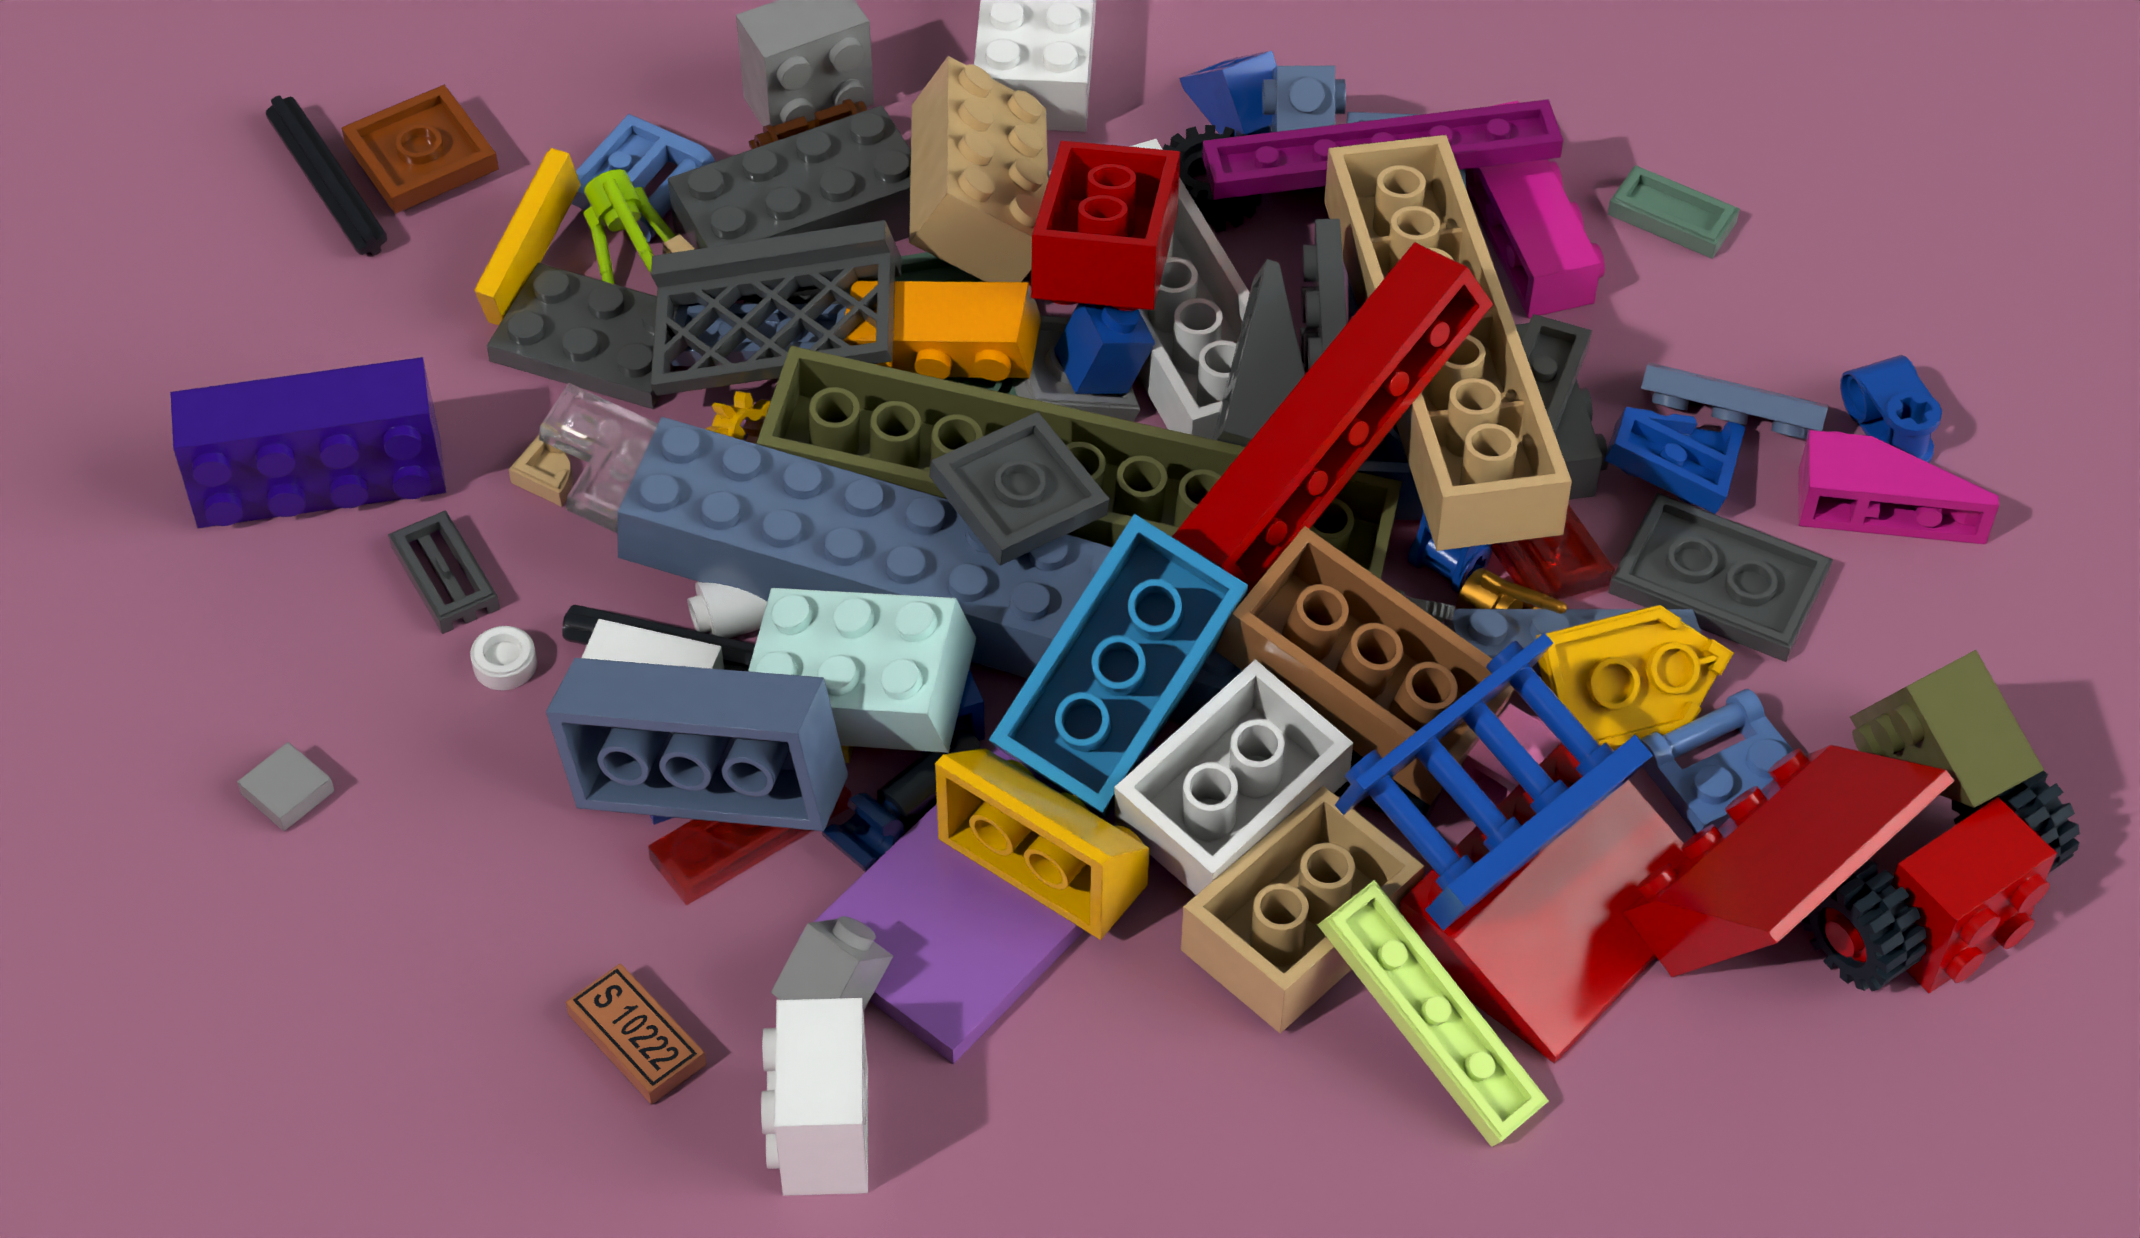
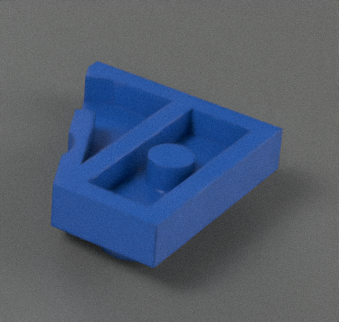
M1625 407L1615 423L1604 461L1619 467L1630 476L1639 477L1676 495L1686 503L1695 504L1716 514L1727 498L1746 427L1738 423L1727 422L1721 432L1697 429V422L1693 416L1679 414L1664 416L1651 410Z

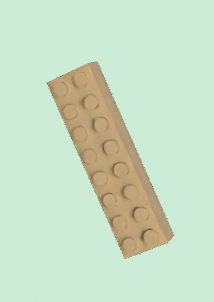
M1447 135L1328 148L1324 203L1329 218L1340 219L1343 262L1359 309L1414 242L1467 266L1493 303L1492 307L1396 423L1436 550L1563 535L1572 480Z

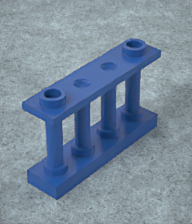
M1545 633L1524 649L1517 641L1512 642L1487 664L1486 668L1491 672L1487 678L1385 757H1382L1375 749L1358 761L1344 775L1351 785L1336 802L1335 806L1345 815L1370 795L1440 876L1435 882L1443 891L1425 910L1443 931L1625 784L1653 756L1636 735L1615 751L1607 742L1600 746L1537 675L1532 667L1553 644L1552 640ZM1510 685L1580 763L1576 770L1582 778L1568 788L1561 779L1554 782L1486 705ZM1464 721L1534 800L1530 807L1536 815L1525 824L1521 825L1514 816L1508 820L1439 742ZM1416 758L1420 760L1487 837L1483 844L1490 852L1478 862L1474 863L1467 854L1460 858L1392 780L1393 776Z

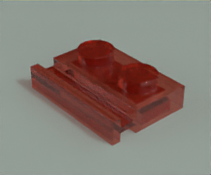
M1569 504L1563 535L1495 543L1491 546L1492 551L1515 584L1546 594L1549 597L1553 596V598L1558 600L1609 586L1615 571Z

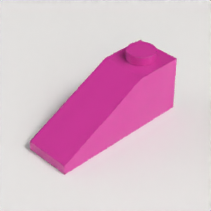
M1809 430L1799 466V526L1976 544L1987 543L1999 508L1998 495L1873 436L1847 434L1838 431Z

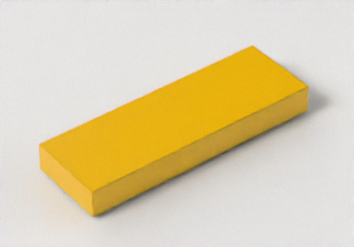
M550 148L547 151L474 289L489 323L500 325L538 263H541L581 186L570 154L554 148Z

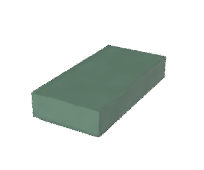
M1635 165L1611 198L1607 215L1713 259L1737 223L1740 208Z

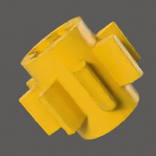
M736 391L734 405L728 406L716 402L712 404L716 415L712 426L705 429L741 440L744 438L746 431L749 435L745 441L756 444L771 401L761 399L753 405L751 393ZM745 419L747 421L745 422L744 427L742 428L740 425L742 421Z

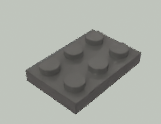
M538 263L486 345L489 361L654 409L661 395L656 396L651 387L657 296ZM674 310L673 321L675 320L677 310ZM670 363V372H675L678 366H673Z

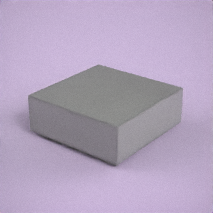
M289 742L237 781L241 795L283 831L287 830L334 792L331 778Z

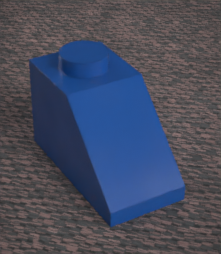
M1272 50L1227 59L1179 78L1184 91L1208 121L1215 125V129L1219 134H1223L1225 127L1235 129V137L1241 136L1243 133L1245 135L1272 132V115H1263L1262 112L1263 79H1272V70L1277 66Z

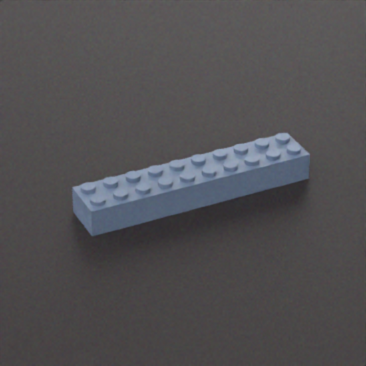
M661 417L617 511L618 558L702 583H716L735 587L752 593L765 601H768L771 588L956 598L976 636L971 662L1024 678H1029L1112 549L1109 546L1066 534L1000 566L947 499L665 417ZM1218 643L1169 718L1170 721L1181 724L1186 723L1242 672L1240 668L1215 651Z

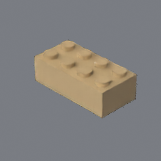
M948 56L912 104L909 243L985 282H1022L1031 270L1032 232L1048 183L1046 107L1042 106L1031 94L1021 90L1014 91L993 80L982 68L972 64L965 65Z

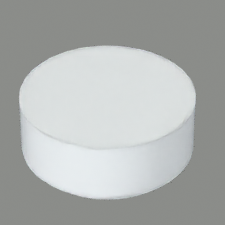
M498 626L480 634L472 644L470 657L475 677L482 685L490 689L504 691L518 688L528 682L536 671L537 657L533 640L525 631L517 627Z

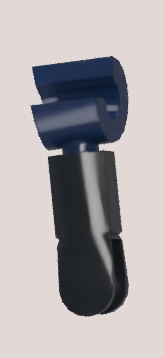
M964 730L953 732L949 753L980 749L979 739L971 732ZM928 751L923 758L916 760L877 790V800L867 793H859L848 798L847 806L855 814L842 825L831 824L822 831L823 837L866 872L904 835V831L915 825L937 804L935 763L943 754L948 753Z

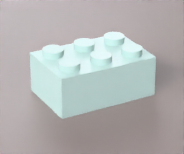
M771 588L748 671L824 677L840 744L843 746L949 753L976 636L956 598Z

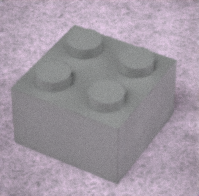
M777 0L736 14L743 96L762 127L769 124L775 126L802 116L809 122L815 120V112L842 104L843 100L849 98L853 103L862 100L866 107L874 104L870 21L855 0Z

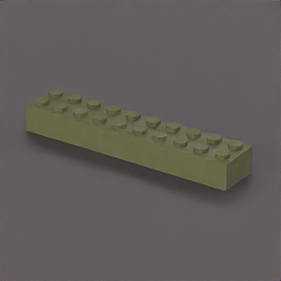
M791 345L756 444L947 499L929 477L931 460L1039 412L1110 499L1106 516L1068 533V535L1109 547L1114 546L1134 514L1172 537L1245 448V446ZM1356 471L1311 526L1310 530L1381 580L1402 481Z

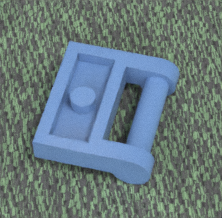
M628 114L576 170L581 186L571 204L584 210L588 209L591 205L584 193L585 186L593 178L604 172L616 169L625 170L634 188L643 187L644 189L669 161L678 166L648 199L653 208L663 218L671 209L668 178L713 163L715 159L700 144ZM641 214V218L637 223L647 242H649L655 236L656 231Z
M1744 689L1729 696L1725 706L1664 735L1653 732L1639 739L1653 754L1642 767L1695 834L1712 824L1718 829L1730 818L1725 808L1735 798L1754 786H1758L1762 790L1773 780L1768 770L1785 755L1794 751L1767 719L1761 701L1749 689ZM1735 729H1738L1745 738V740L1684 769H1681L1674 760Z

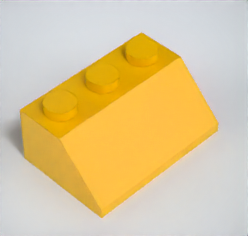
M986 748L943 754L935 763L938 839L1099 940L1106 935L1148 885L1149 847L1144 845L1142 840L1133 831L1124 826H1113L1091 813L1077 797L1066 792L1059 793L1035 779L1033 774L1021 763L1015 760L1006 761Z

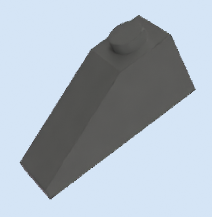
M1269 259L1265 261L1252 282L1213 436L1214 440L1245 447L1305 375L1280 264Z

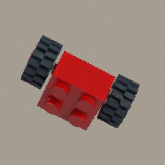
M2042 771L1975 808L1952 800V810L1960 814L1954 818L1955 826L1899 862L1894 876L1886 869L1878 874L1877 863L1868 859L1801 921L1805 931L1814 933L1815 938L1810 940L1815 951L1822 948L1827 955L1823 962L1831 970L1836 966L1839 967V978L1847 984L1854 980L1856 988L1863 991L1868 988L1871 991L1878 990L1904 971H1907L1928 993H1931L1950 979L1955 983L1966 980L1981 966L1987 953L1999 945L2004 949H2010L2030 932L2035 923L2031 918L2034 907L2044 897L2050 887V883L2046 881L2048 874L2073 857V853L2078 850L2080 842L2074 837L2080 834L2079 825L2068 820L2075 812L2070 803L2062 804L2058 798L2064 792L2057 783L2049 787L2045 782L2048 774Z

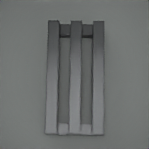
M446 510L388 534L391 548L442 634L453 630L452 621L462 618L465 624L476 620V611L485 608L488 614L500 610L497 594ZM439 530L475 593L468 596L465 595L431 538L430 533ZM416 540L450 597L451 603L444 604L409 542Z

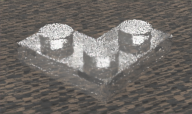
M571 383L567 384L540 425L539 440L588 462L567 496L566 510L617 533V511L658 423Z

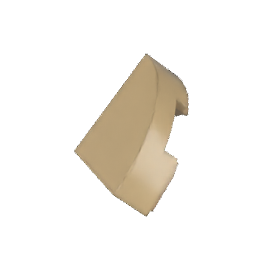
M543 429L509 468L510 480L512 484L562 507L572 489L571 463L562 442L554 434Z

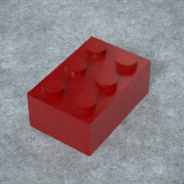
M1061 140L1032 232L1031 298L1051 300L1060 305L1085 303L1112 306L1122 311L1154 310L1178 214L1180 151Z

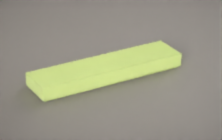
M1375 880L1317 925L1491 1147L1502 1142L1549 1102Z

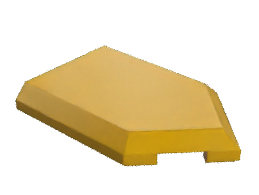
M1655 605L1547 632L1545 634L1552 640L1553 644L1538 660L1542 680L1601 746L1607 742L1613 750H1617L1634 735L1639 739L1653 732L1664 735L1694 721L1702 709L1700 705L1717 675H1722L1734 652L1681 621L1680 617L1663 606Z

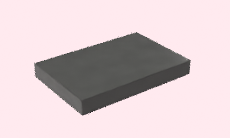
M1656 493L1611 579L1608 593L1646 608L1661 605L1666 609H1693L1700 629L1786 662L1830 572L1833 559Z

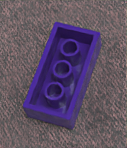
M423 357L170 392L173 450L197 528L229 526L240 522L275 517H292L303 513L338 508H355L366 504L401 499H418L423 496L446 493L440 434Z

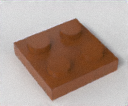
M445 84L341 127L345 145L395 214L499 170L496 152Z

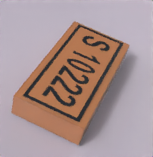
M621 963L565 1002L568 1015L651 1105L707 1065L705 1052Z

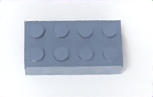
M574 658L546 710L576 807L579 809L824 831L848 777L824 677Z

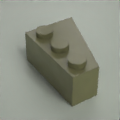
M1977 650L1966 654L1850 716L1856 727L1852 735L1859 751L1945 769L1954 782L1939 795L1974 808L2044 771Z

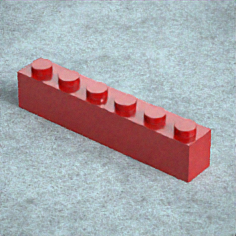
M1414 242L1196 508L1189 514L1172 535V538L1246 583L1249 593L1303 527L1311 528L1492 307L1493 303L1468 267Z

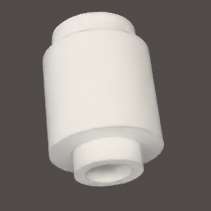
M695 583L697 596L688 598L687 603L697 632H709L711 635L730 639L760 629L767 601L735 587L716 583Z

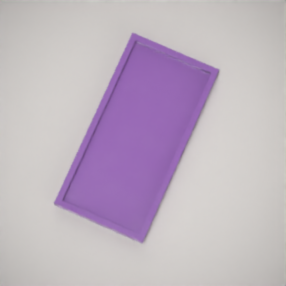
M1152 745L1142 762L1157 748ZM996 747L991 751L1006 761L1015 760ZM1027 768L1033 774L1035 779L1039 780L1040 782L1044 783L1045 785L1049 786L1050 788L1054 789L1059 793L1065 792L1059 787L1049 782L1048 780H1046L1045 778L1035 773L1034 771ZM937 804L814 921L833 920L845 916L865 924L875 933L876 938L874 942L892 954L893 958L869 1001L952 1064L1085 931L938 839ZM1115 804L1107 817L1102 816L1085 805L1091 813L1111 825L1117 826L1115 824ZM1149 854L1150 865L1155 860V858Z

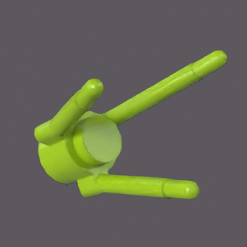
M610 170L596 176L585 186L584 193L591 206L583 212V215L592 232L602 281L615 284L604 230L606 225L613 232L626 229L640 258L651 273L652 256L654 255L637 223L641 218V214L664 242L676 235L650 204L643 187L634 188L625 170Z

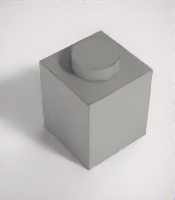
M842 916L839 919L807 923L770 993L780 1000L862 998L864 1012L893 955L874 942L876 935L868 926L853 918Z

